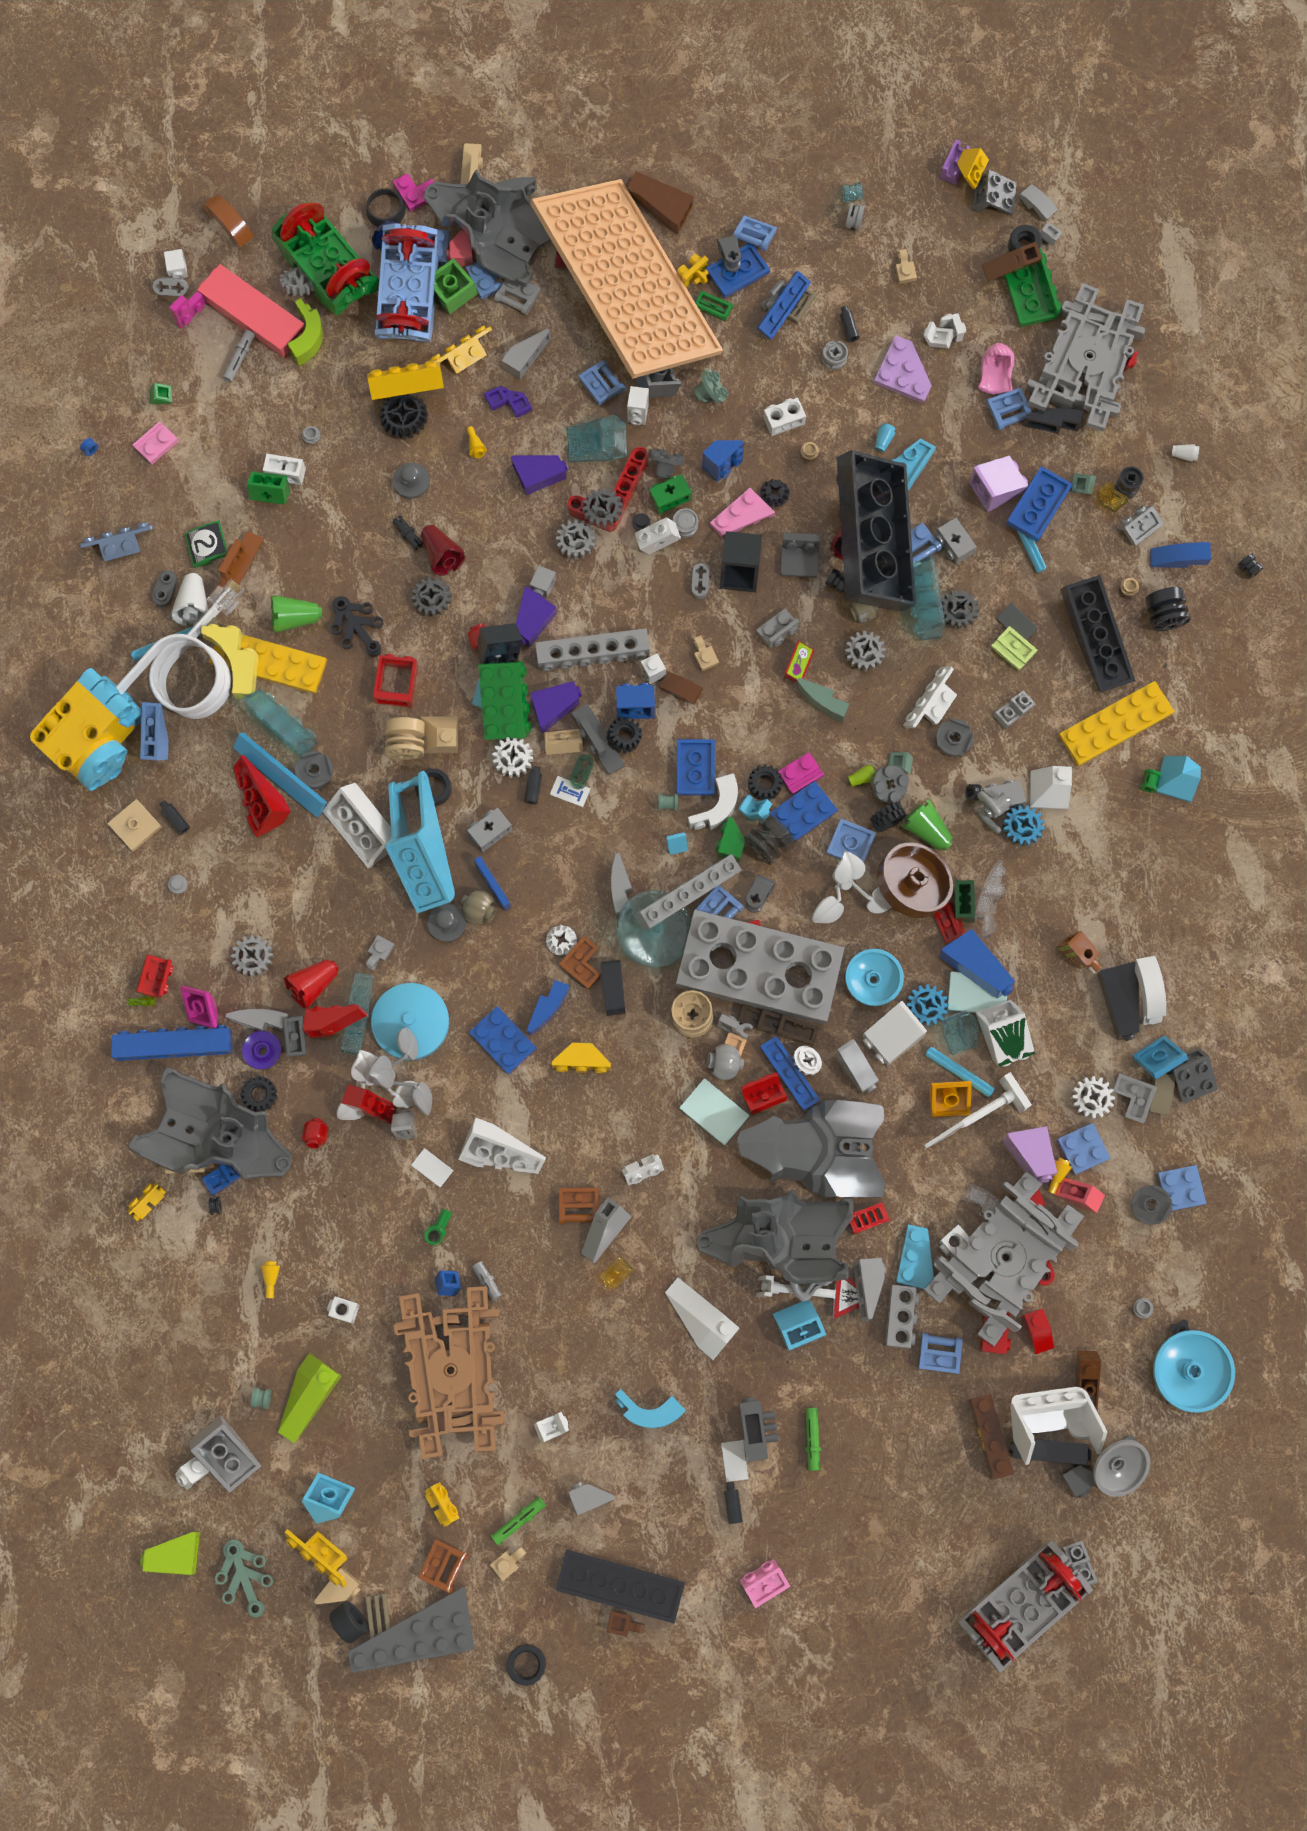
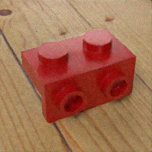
M147 954L136 992L154 998H161L168 990L167 978L173 972L172 960H165Z
M776 1072L765 1075L756 1081L748 1082L741 1087L743 1098L752 1115L788 1100Z

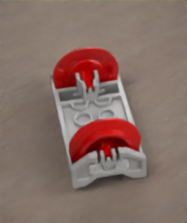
M1048 1540L1017 1566V1570L991 1593L985 1594L956 1621L999 1673L1078 1602H1081L1087 1594L1093 1591L1085 1577L1078 1572L1079 1570L1075 1568L1071 1561H1068L1065 1553L1052 1540ZM1050 1552L1052 1553L1049 1557L1045 1555ZM973 1614L976 1622L973 1623L971 1627L969 1625V1622Z

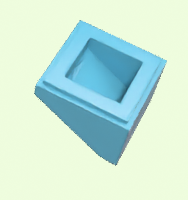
M684 832L667 836L666 842L670 855L688 850L686 834Z

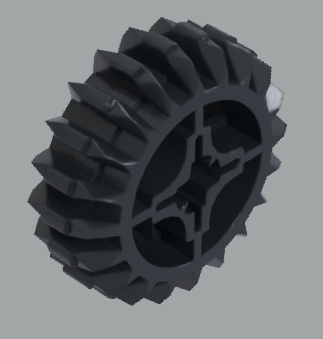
M406 394L387 397L388 401L383 400V406L379 408L381 412L379 413L381 426H384V431H389L390 436L395 434L397 439L403 436L405 440L407 435L413 438V433L419 435V429L424 430V424L428 422V411H426L427 406L423 404L422 398L418 399L417 394L413 396ZM403 410L405 412L404 420L402 419Z

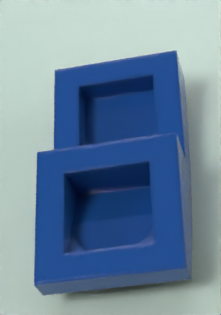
M220 1165L217 1170L203 1177L201 1181L210 1195L214 1196L237 1181L241 1176L234 1171L233 1166Z

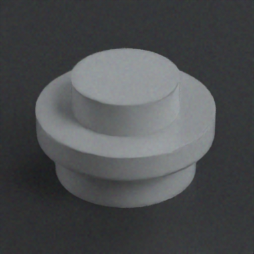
M308 426L304 429L302 437L306 443L315 444L320 440L321 434L318 428Z
M181 875L171 877L168 882V887L174 894L183 893L188 886L187 880Z
M1140 1298L1134 1302L1133 1312L1139 1318H1148L1153 1313V1305L1148 1299Z

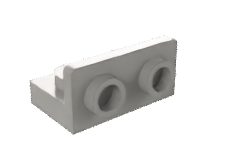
M1143 505L1135 510L1134 515L1124 518L1121 521L1122 524L1117 528L1119 531L1123 530L1132 546H1135L1161 527L1163 522L1153 506Z
M784 608L759 627L756 633L769 648H772L774 645L777 647L784 641L786 636H792L798 631L800 621L798 618L794 619Z

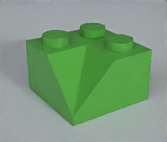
M454 258L435 271L434 295L449 315L478 294L475 282Z

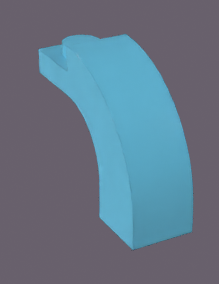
M621 1389L615 1394L617 1404L622 1409L625 1407L629 1409L623 1416L635 1425L645 1428L667 1426L676 1421L686 1411L673 1396L659 1408L645 1410L638 1407Z

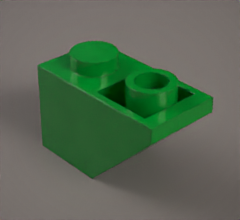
M728 817V821L723 822L721 833H724L722 840L718 839L715 850L718 851V857L724 858L732 854L736 862L740 863L745 839L733 818Z

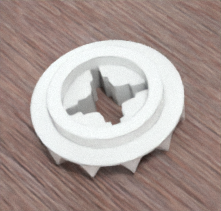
M559 925L553 927L547 933L546 944L552 953L560 956L567 955L577 944V937L569 926ZM565 933V940L568 943L562 942L561 945L557 947L558 940L556 939V937H561Z
M801 1046L794 1051L795 1054L792 1058L795 1060L794 1065L799 1067V1071H803L805 1075L811 1074L812 1076L820 1071L822 1061L819 1054L813 1048ZM803 1060H811V1062L808 1064L803 1062Z

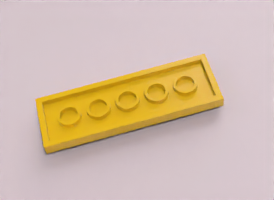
M243 635L241 650L243 648H250L256 651L259 656L257 678L316 694L327 658ZM214 645L213 649L224 659L229 670L232 671L227 655L217 645ZM210 657L208 662L210 665L214 666V663Z
M1154 681L1061 732L1058 736L1079 767L1173 715L1175 711Z

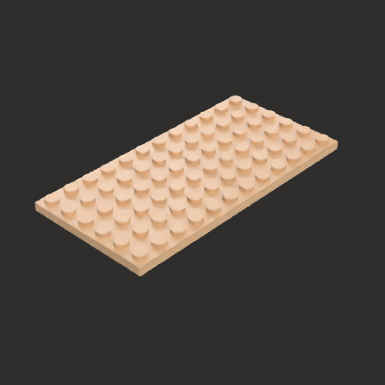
M621 179L531 200L530 205L632 379L722 353L721 345Z

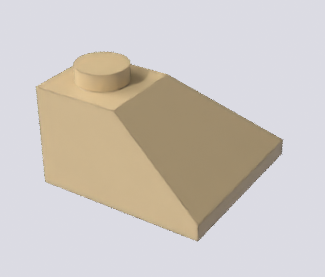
M458 716L420 717V720L425 722V736L421 739L424 741V754L458 753Z

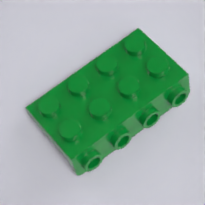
M1041 248L1039 250L1042 260L1039 263L1004 276L1019 327L1056 320L1062 311L1061 302L1056 297V286L1051 281V270L1046 265L1047 257Z
M523 661L479 664L485 740L506 739V737H509V739L526 738L531 733V723L528 721L527 716L530 712L529 703H526L528 686L525 684L524 677L527 674L526 666L523 665Z

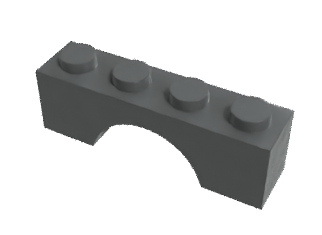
M1132 1434L1120 1439L1136 1441ZM1076 1465L1060 1475L1072 1497L1078 1496L1080 1499L1090 1493V1488L1096 1486L1093 1471H1089L1081 1465Z

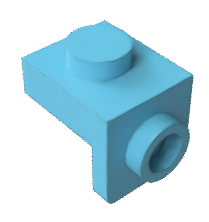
M747 795L738 809L750 821L764 819L769 814V808L772 803L768 799L756 801L751 795Z

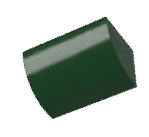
M955 880L956 920L975 923L974 880Z

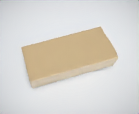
M579 729L544 732L547 755L583 751L582 735Z

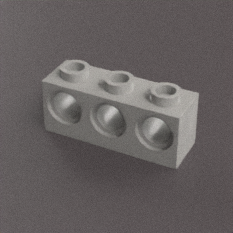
M890 1286L885 1347L910 1349L911 1345L915 1344V1333H912L913 1325L917 1323V1313H914V1307L919 1302V1293H916L915 1287ZM901 1292H906L909 1295L907 1303L900 1300L899 1295ZM899 1312L907 1314V1322L902 1323L898 1320L897 1315ZM897 1332L905 1334L906 1340L904 1343H899L896 1340Z

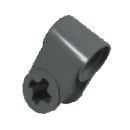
M736 235L717 239L719 253L722 256L726 270L729 272L738 271L741 266V253Z
M757 874L746 898V907L750 912L756 913L762 909L774 888L775 881ZM755 899L758 900V902L752 904V901H754Z

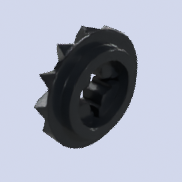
M772 478L770 481H765L761 487L760 497L768 506L779 507L787 502L789 489L787 484L783 483L780 479L774 480ZM771 489H774V490L780 489V490L778 491V495H776V494L770 495L771 492H772Z

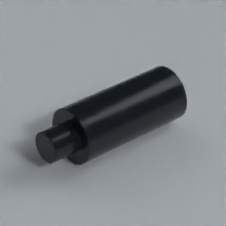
M848 306L841 307L842 313L840 318L847 342H855L859 340L860 336L853 313L848 309Z
M533 766V770L529 772L524 802L531 805L538 803L542 774L538 766Z
M166 800L160 802L161 813L179 835L186 833L190 826L173 804H168Z
M734 1482L726 1483L727 1491H724L728 1524L742 1523L739 1490L735 1489Z

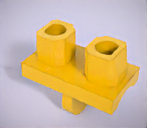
M694 254L689 259V264L692 266L690 269L685 265L678 268L677 273L686 288L692 282L695 285L699 282L703 285L708 282L706 276L709 272L706 270V267H708L707 262L709 259L706 256L701 258Z

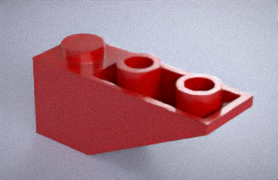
M356 1004L344 1007L333 1005L328 1008L315 1006L305 1011L303 1031L310 1038L329 1037L366 1017L367 1013Z
M347 1085L341 1102L351 1109L391 1124L393 1114H396L397 1108L393 1103L373 1092L352 1085Z

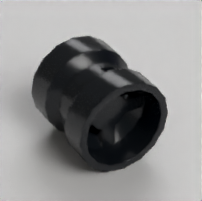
M1253 553L1247 555L1238 563L1240 569H1245L1246 576L1249 579L1264 569L1261 563L1255 562L1256 557Z
M834 568L825 584L829 587H836V591L842 594L844 591V576Z

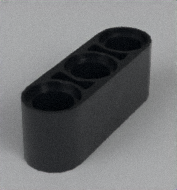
M601 961L606 1016L626 1014L621 961Z

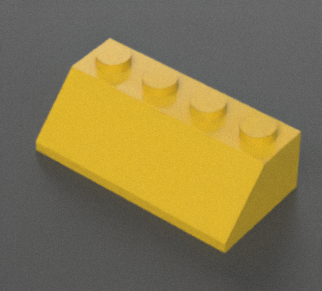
M435 360L426 361L422 365L417 363L408 364L404 368L394 366L386 371L376 369L367 374L372 400L444 388L440 362Z

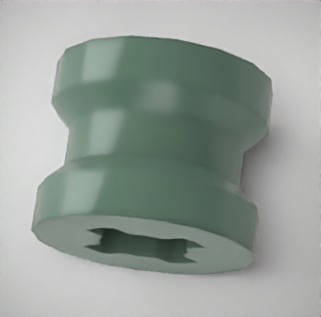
M254 1387L251 1407L261 1406L263 1409H268L271 1401V1389L260 1390V1388Z

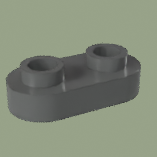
M163 571L158 576L152 597L155 604L159 607H167L172 602L178 579L172 571ZM166 577H170L168 581H164ZM160 594H165L163 598H159Z

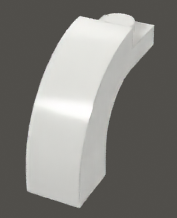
M734 773L716 778L715 785L719 794L717 805L707 812L688 817L690 829H702L708 824L710 831L722 826L723 822H726L728 817H731L736 807L738 795Z
M1155 956L1136 959L1135 973L1140 984L1143 1001L1142 1024L1160 1023L1163 1016H1166V995L1159 964Z

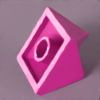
M182 985L180 990L188 1021L211 1028L217 1027L218 1011L214 997L207 991Z

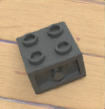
M987 170L982 174L976 189H974L973 210L979 212L990 205L1012 215L1015 206L1016 182L996 172Z
M783 533L781 576L818 577L819 534Z
M1200 1048L1186 1053L1188 1060L1169 1071L1174 1075L1179 1096L1183 1103L1218 1089L1210 1057Z

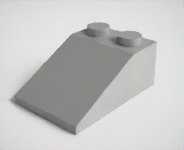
M221 1415L189 1441L190 1451L229 1493L261 1467L259 1461Z

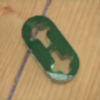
M583 754L576 761L570 775V784L574 789H583L589 780L594 767V760L590 755ZM588 760L589 765H586L585 769L582 770L581 762ZM582 774L581 779L583 782L580 781L578 784H576L575 779H577L579 775Z

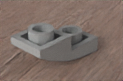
M1032 184L1019 194L1027 208L1033 207L1042 221L1048 219L1058 210L1053 202Z
M1023 690L1005 706L996 711L993 716L1006 729L1036 704Z
M1083 1541L1063 1547L1068 1561L1072 1562L1075 1568L1079 1570L1078 1572L1085 1577L1089 1585L1097 1584L1098 1580L1090 1564V1558Z

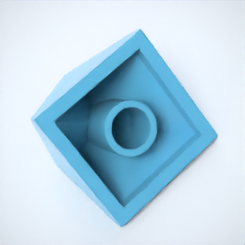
M1164 756L1160 769L1161 777L1158 778L1156 785L1157 793L1192 802L1201 779V767L1188 756Z
M317 1473L302 1503L316 1524L340 1518L355 1488Z

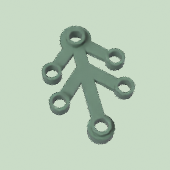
M230 1540L224 1546L223 1552L226 1559L221 1571L216 1574L215 1581L219 1585L225 1584L228 1581L227 1574L233 1562L236 1572L228 1591L223 1594L222 1600L225 1604H232L236 1599L235 1594L241 1582L249 1602L247 1608L249 1615L259 1617L264 1613L265 1605L262 1601L257 1600L249 1578L260 1582L263 1587L272 1586L274 1578L270 1574L264 1575L245 1567L242 1561L243 1558L253 1562L255 1567L261 1568L266 1565L267 1560L265 1556L255 1555L244 1550V1546L239 1540ZM232 1546H235L237 1548V1552L235 1554H231L230 1548ZM261 1557L263 1559L262 1565L257 1564V1558ZM220 1574L225 1576L224 1582L218 1580ZM265 1577H269L271 1579V1583L269 1585H266L264 1583ZM227 1594L232 1595V1600L230 1602H228L225 1598ZM253 1605H257L259 1607V1611L257 1613H254L252 1611Z

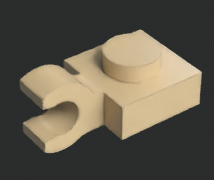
M906 249L899 250L898 259L900 264L895 266L898 283L916 281L917 275L914 262H908Z
M702 636L694 638V644L698 652L694 653V656L701 671L718 665L719 661L712 646L706 648Z
M522 1547L511 1556L506 1551L490 1566L500 1579L504 1581L519 1568L516 1562L526 1552Z

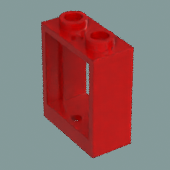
M393 654L379 655L373 693L375 704L412 708L418 671L417 659L411 656L396 657ZM385 666L411 669L408 694L382 691Z

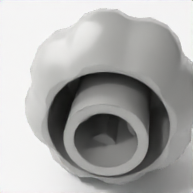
M718 1045L713 1049L712 1053L709 1052L707 1057V1068H711L712 1075L721 1080L734 1078L738 1071L743 1070L744 1058L740 1057L739 1051L732 1045Z

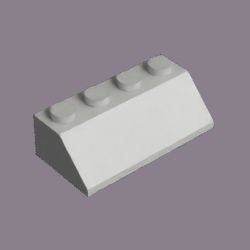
M356 783L341 787L325 807L323 813L366 867L371 868L388 855L384 845L391 839V826Z

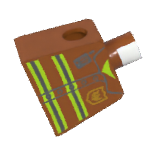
M1082 931L1070 934L1057 947L1079 969L1087 967L1095 974L1102 967L1096 960L1100 952Z

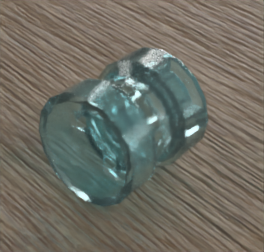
M856 182L851 186L848 184L842 185L844 203H849L852 199L856 201L863 200L861 182Z

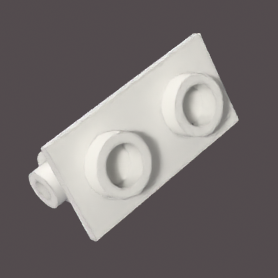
M652 1154L641 1159L643 1164L641 1167L637 1161L624 1166L625 1168L622 1169L628 1186L637 1184L647 1177L656 1176L664 1170L658 1154Z

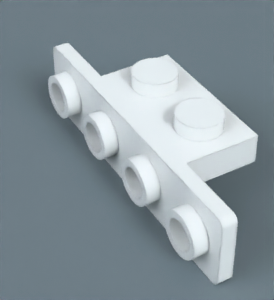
M951 666L941 667L936 671L935 678L927 685L925 693L917 700L913 711L907 715L906 722L903 725L905 728H915L923 716L933 725H938L957 696L945 684L954 670Z

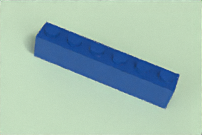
M217 1025L213 1029H207L206 1026L195 1027V1030H188V1028L184 1027L176 1028V1031H168V1029H157L156 1032L138 1030L137 1033L129 1034L128 1031H119L118 1035H112V1058L115 1061L233 1054L232 1030L227 1028L226 1025Z

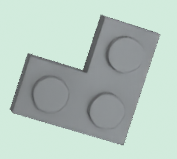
M1119 1073L1113 1092L1131 1098L1125 1117L1144 1124L1157 1086Z

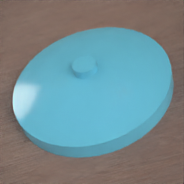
M417 983L400 984L386 991L375 1004L371 1018L372 1032L379 1046L389 1055L399 1059L404 1053L398 1047L397 1036L401 1029L408 1027L418 1042V1055L415 1060L422 1059L434 1053L444 1042L449 1029L448 1010L442 998L431 988Z
M1183 1331L1169 1337L1158 1349L1153 1363V1377L1158 1391L1169 1404L1187 1412H1205L1216 1408L1229 1396L1235 1381V1365L1229 1350L1218 1338L1202 1331Z

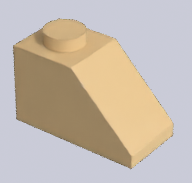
M342 1567L337 1572L344 1577L347 1586L342 1588L339 1584L335 1586L329 1581L314 1600V1603L324 1604L347 1601L349 1598L354 1599L361 1590L358 1588L361 1582Z

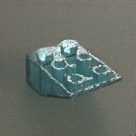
M615 414L567 428L569 462L609 461L627 456L625 422Z

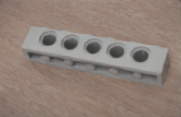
M647 628L535 642L539 670L543 669V671H551L558 667L568 669L574 665L589 666L591 663L597 662L599 664H606L613 660L623 662L629 658L644 659L646 656H650ZM627 644H633L634 648L628 649L625 646ZM614 646L616 649L608 651L607 647ZM591 648H595L598 650L594 654L588 652V650ZM578 651L579 654L576 656L570 655V652ZM554 653H559L561 655L559 658L551 657V655Z
M732 854L726 856L633 914L642 931L650 929L742 870Z

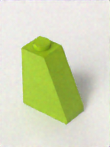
M191 1532L146 1549L140 1559V1566L143 1567L142 1571L195 1574L200 1532Z

